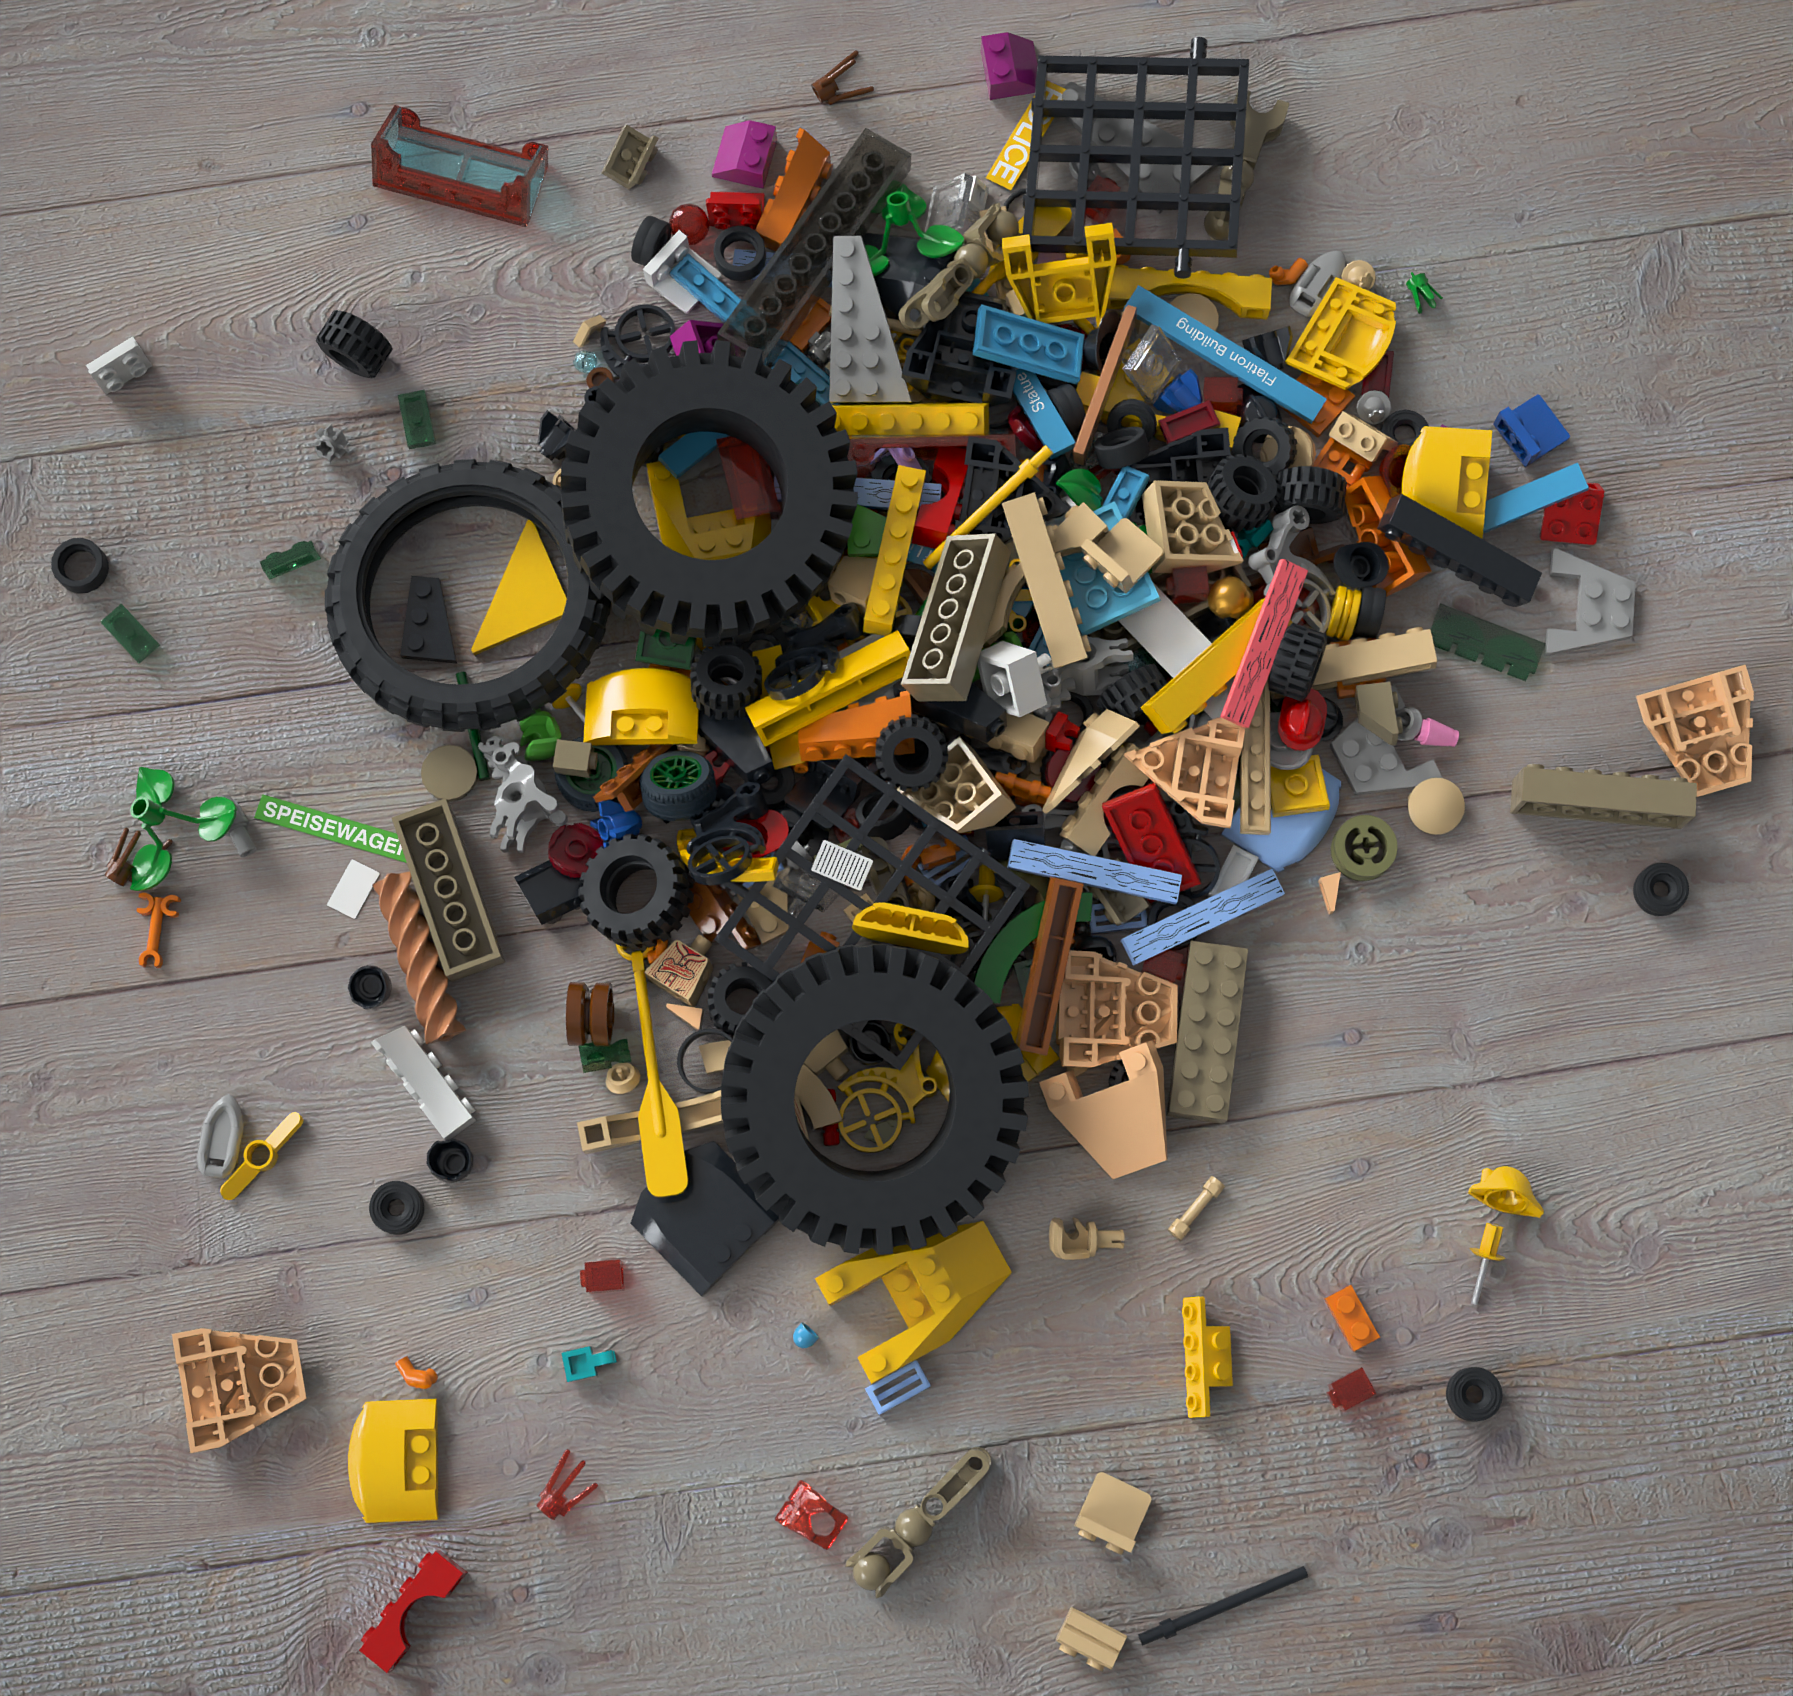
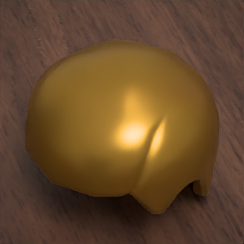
M1224 577L1212 584L1207 596L1209 608L1222 619L1231 617L1239 620L1252 608L1254 603L1253 592L1237 577Z

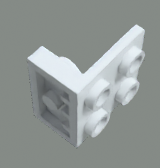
M678 230L643 268L647 284L682 312L688 314L699 301L670 276V271L687 254H690L718 280L721 278V273L691 250L687 236Z
M131 337L86 366L89 369L90 375L107 395L110 392L121 389L124 383L132 378L145 374L152 364L134 337Z

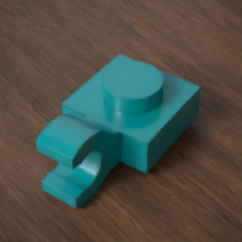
M1268 519L1258 528L1254 527L1253 530L1249 531L1243 528L1238 533L1237 542L1243 559L1252 546L1258 547L1274 529L1273 524Z
M592 1346L561 1353L567 1382L598 1376L596 1367L617 1363L615 1351L610 1350L593 1354Z

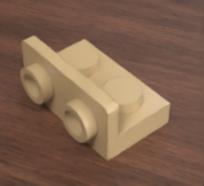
M1342 411L1329 433L1330 437L1370 462H1375L1383 449L1393 452L1398 444L1397 441L1360 418Z

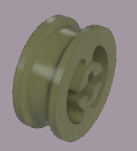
M1359 815L1350 818L1339 828L1332 839L1330 851L1335 867L1344 876L1355 881H1370L1381 876L1392 865L1397 855L1398 845L1392 828L1385 821L1371 815ZM1354 833L1356 838L1349 846V849H1354L1350 854V859L1345 850V840L1348 834ZM1379 839L1383 854L1381 861L1375 864L1372 862V858L1379 850V847H1374ZM1363 843V846L1365 848H1370V850L1367 853H1365L1364 849L1356 848H1358L1360 844Z

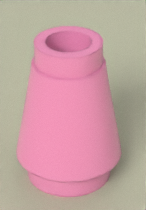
M1431 718L1422 719V727L1414 737L1415 741H1419L1421 745L1456 746L1459 738L1458 730H1454Z

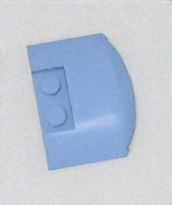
M1322 769L1330 803L1329 810L1273 817L1271 812V833L1269 835L1240 834V808H1238L1232 817L1231 828H1225L1221 835L1243 850L1259 857V861L1277 873L1284 871L1283 867L1295 862L1298 863L1305 858L1326 834L1338 808L1341 781Z

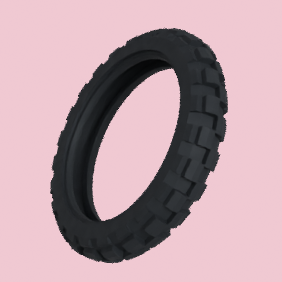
M475 459L454 460L453 464L439 466V463L419 469L420 473L406 479L403 476L386 486L387 490L379 497H372L359 510L360 515L353 524H348L339 539V548L336 555L334 554L330 561L327 572L328 584L325 590L327 628L332 644L341 663L359 688L371 697L376 704L391 714L405 718L407 722L426 728L431 726L442 728L443 731L464 732L466 729H480V731L500 728L501 724L513 720L519 722L536 714V710L545 704H552L567 692L566 688L575 679L581 677L590 665V659L595 650L599 649L606 632L605 626L610 615L611 601L606 596L599 600L590 589L588 575L586 572L580 574L574 562L573 548L571 544H567L564 533L561 487L559 485L552 484L545 479V476L528 468H516L511 463L497 460L476 462ZM483 506L516 513L527 518L546 532L560 550L566 564L568 592L565 609L556 630L545 646L534 657L514 671L499 678L475 684L458 685L434 682L419 677L397 664L380 646L373 629L370 613L371 591L376 573L394 543L416 524L450 509Z

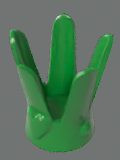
M1411 272L1412 278L1406 282V286L1413 295L1418 313H1422L1418 293L1424 297L1431 308H1436L1432 291L1440 299H1443V297L1428 283L1425 273L1414 275Z

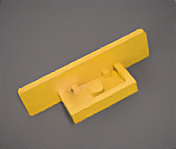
M1204 1296L1183 1298V1344L1185 1347L1186 1406L1188 1408V1417H1210L1209 1387L1233 1386L1230 1326H1206Z

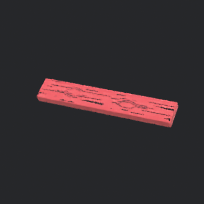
M1281 559L1278 563L1220 716L1243 728H1249L1279 645L1308 573V570L1286 559Z

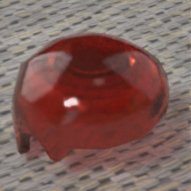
M691 203L677 207L673 210L669 219L672 227V237L680 230L687 236L689 245H697L704 240L710 228L709 219L705 211L698 205Z

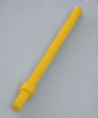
M1045 445L1030 460L1027 458L1019 466L1020 470L950 536L968 535L1027 478L1031 479L1039 471L1038 467L1053 454V451ZM945 541L923 561V564L929 570L939 562Z

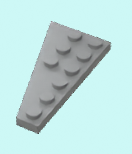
M1069 82L1063 87L1067 89L1062 94L1063 100L1085 101V88L1073 82ZM1096 95V101H1107ZM1065 117L1082 135L1083 118ZM1094 118L1092 146L1132 147L1134 119ZM1144 120L1142 147L1183 148L1182 139ZM1110 163L1129 183L1130 164ZM1141 164L1139 192L1180 193L1181 165ZM1192 165L1190 188L1216 166Z
M834 236L829 402L831 404H913L906 381L901 378L903 370L863 238L861 236Z

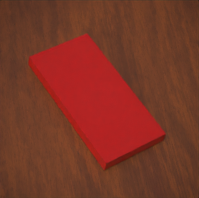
M1156 783L1102 803L1104 813L1129 864L1182 875L1179 892L1201 884L1198 872ZM1148 899L1150 903H1152V902H1154V901H1157V900Z

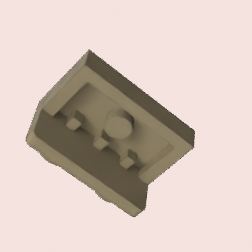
M625 125L601 174L628 190L636 184L640 185L647 174V170L644 169L647 162H651L658 151V147L655 145L659 138L655 135L648 138L630 126Z
M1117 858V859L1115 860V861L1123 862V861L1121 860V858ZM1087 886L1089 892L1093 893V897L1096 900L1100 899L1105 907L1103 912L1106 918L1112 924L1115 922L1117 926L1127 923L1152 906L1147 898Z

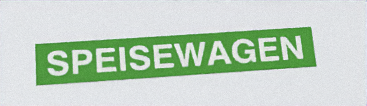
M264 794L261 796L254 816L256 819L407 863L396 833Z

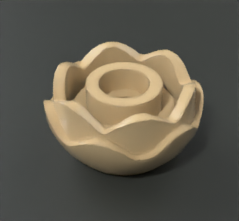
M912 883L913 885L907 890L911 896L909 899L910 908L932 912L936 904L935 896L917 883Z

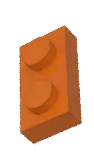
M1352 1285L1324 1299L1353 1352L1380 1338Z

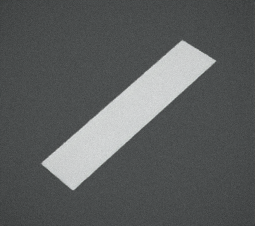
M1154 584L1161 601L1118 621L1174 678L1212 643ZM1233 677L1226 683L1228 687L1217 697L1212 695L1206 701L1207 707L1204 711L1212 719L1221 718V713L1234 682Z

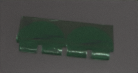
M1441 603L1430 628L1434 647L1449 652L1452 644H1456L1455 655L1476 662L1478 655L1482 654L1484 656L1481 665L1502 672L1505 664H1508L1510 666L1507 675L1525 682L1529 673L1535 674L1546 644Z

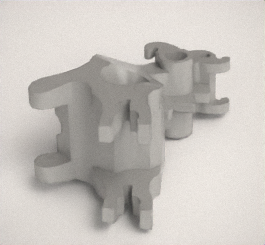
M1087 636L1091 651L1086 652L1088 659L1055 669L1053 666V670L1041 674L1047 705L1034 710L1033 715L1051 724L1053 720L1052 713L1061 710L1063 706L1062 701L1071 700V695L1068 691L1083 696L1102 695L1108 687L1121 678L1120 676L1129 673L1127 664L1113 667L1105 666L1112 662L1133 661L1132 650L1121 651V649L1128 647L1127 638L1103 640Z
M491 737L486 742V745L480 742L478 747L488 760V766L495 768L492 777L494 779L503 778L502 785L498 788L494 804L497 812L489 835L491 838H498L499 830L504 828L506 823L507 831L502 839L500 850L502 853H508L510 844L515 842L516 839L518 842L517 851L524 853L528 837L541 820L550 819L556 826L561 827L568 822V818L563 811L558 810L559 803L557 800L547 794L543 783L535 777V771L529 765V761L525 760L523 755L517 757L513 755L514 751L516 754H520L521 749L519 745L515 742L503 745L500 744L502 740L499 737Z

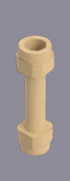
M1211 1176L1202 1188L1204 1190L1180 1219L1176 1218L1167 1229L1178 1240L1181 1241L1191 1230L1189 1228L1191 1223L1212 1198L1216 1199L1225 1188L1214 1176Z

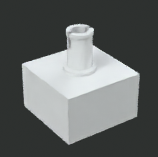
M1004 641L981 651L977 664L983 691L1005 708L1006 713L1022 717L1047 705L1041 674L1053 670L1052 664L1047 666V664L1052 663V659L1048 654L1044 653L1037 657L1036 651Z

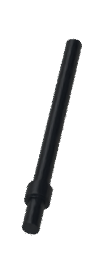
M1304 1566L1176 1619L1171 1620L1168 1618L1160 1621L1159 1626L1138 1634L1141 1645H1146L1163 1637L1169 1639L1176 1636L1177 1631L1308 1578L1307 1571Z

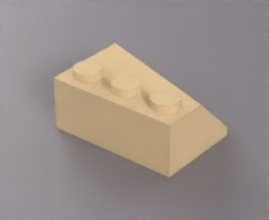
M1154 481L1142 494L1147 536L1163 550L1162 558L1152 567L1153 573L1206 574L1241 564L1244 561L1240 552L1234 553L1230 543L1233 537L1229 529L1225 530L1219 517L1221 512L1207 483Z
M960 736L947 746L948 762H946V770L944 774H940V779L936 783L933 781L930 783L929 788L924 789V787H921L916 792H912V789L906 788V791L900 790V788L897 789L904 796L959 833L994 826L1016 808L976 751Z

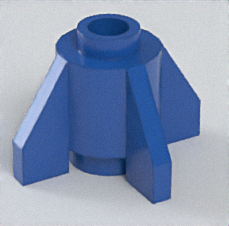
M1191 368L1183 375L1179 373L1163 392L1151 400V403L1157 410L1171 415L1201 404L1203 399L1198 376Z
M611 800L598 802L600 816L603 818L591 820L590 826L598 829L601 838L607 841L603 842L604 848L610 845L609 841L614 838H618L621 841L624 835L634 834L637 836L642 828V820L637 812L634 810L625 812L621 804Z

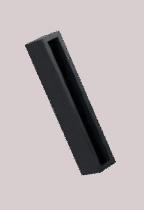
M1403 494L1389 500L1377 527L1378 530L1385 533L1386 538L1409 546L1408 549L1411 552L1425 555L1432 559L1434 565L1450 569L1455 572L1456 577L1475 583L1482 592L1500 597L1504 604L1511 607L1530 603L1542 575V572Z

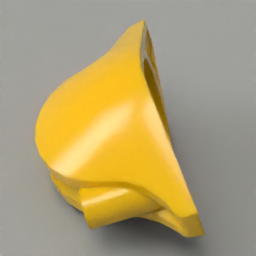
M1502 1166L1494 1171L1488 1168L1483 1169L1481 1183L1472 1185L1468 1191V1194L1483 1204L1501 1212L1537 1218L1544 1214L1542 1206L1533 1195L1527 1177L1513 1167Z

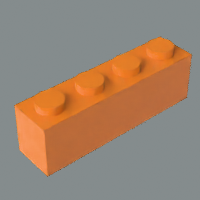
M799 128L796 138H798L796 151L790 149L786 158L785 176L779 175L773 191L775 199L770 198L755 230L763 238L766 248L782 254H786L789 247L794 248L799 237L797 231L801 224L805 225L810 215L809 208L812 202H817L822 191L820 186L824 179L827 180L830 177L833 169L830 152L802 128Z
M1381 476L1363 477L1346 489L1345 503L1352 527L1356 528L1359 541L1356 542L1375 543L1384 550L1388 558L1389 569L1387 576L1382 582L1372 586L1373 588L1386 590L1387 597L1411 586L1432 572L1424 555L1411 552L1408 549L1409 546L1386 538L1385 533L1377 529L1392 496Z
M903 691L900 692V697L888 699L887 696L875 698V703L860 706L859 702L849 704L845 710L835 711L799 729L798 744L801 762L842 759L845 754L851 758L875 757L876 741L883 727L886 728L891 720H898L899 716L911 717L910 693ZM914 738L902 740L896 746L894 755L915 753Z

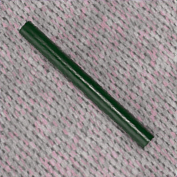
M463 671L455 674L458 685L469 684L466 672ZM468 729L479 781L490 779L487 761L484 753L478 747L479 743L482 742L480 730Z

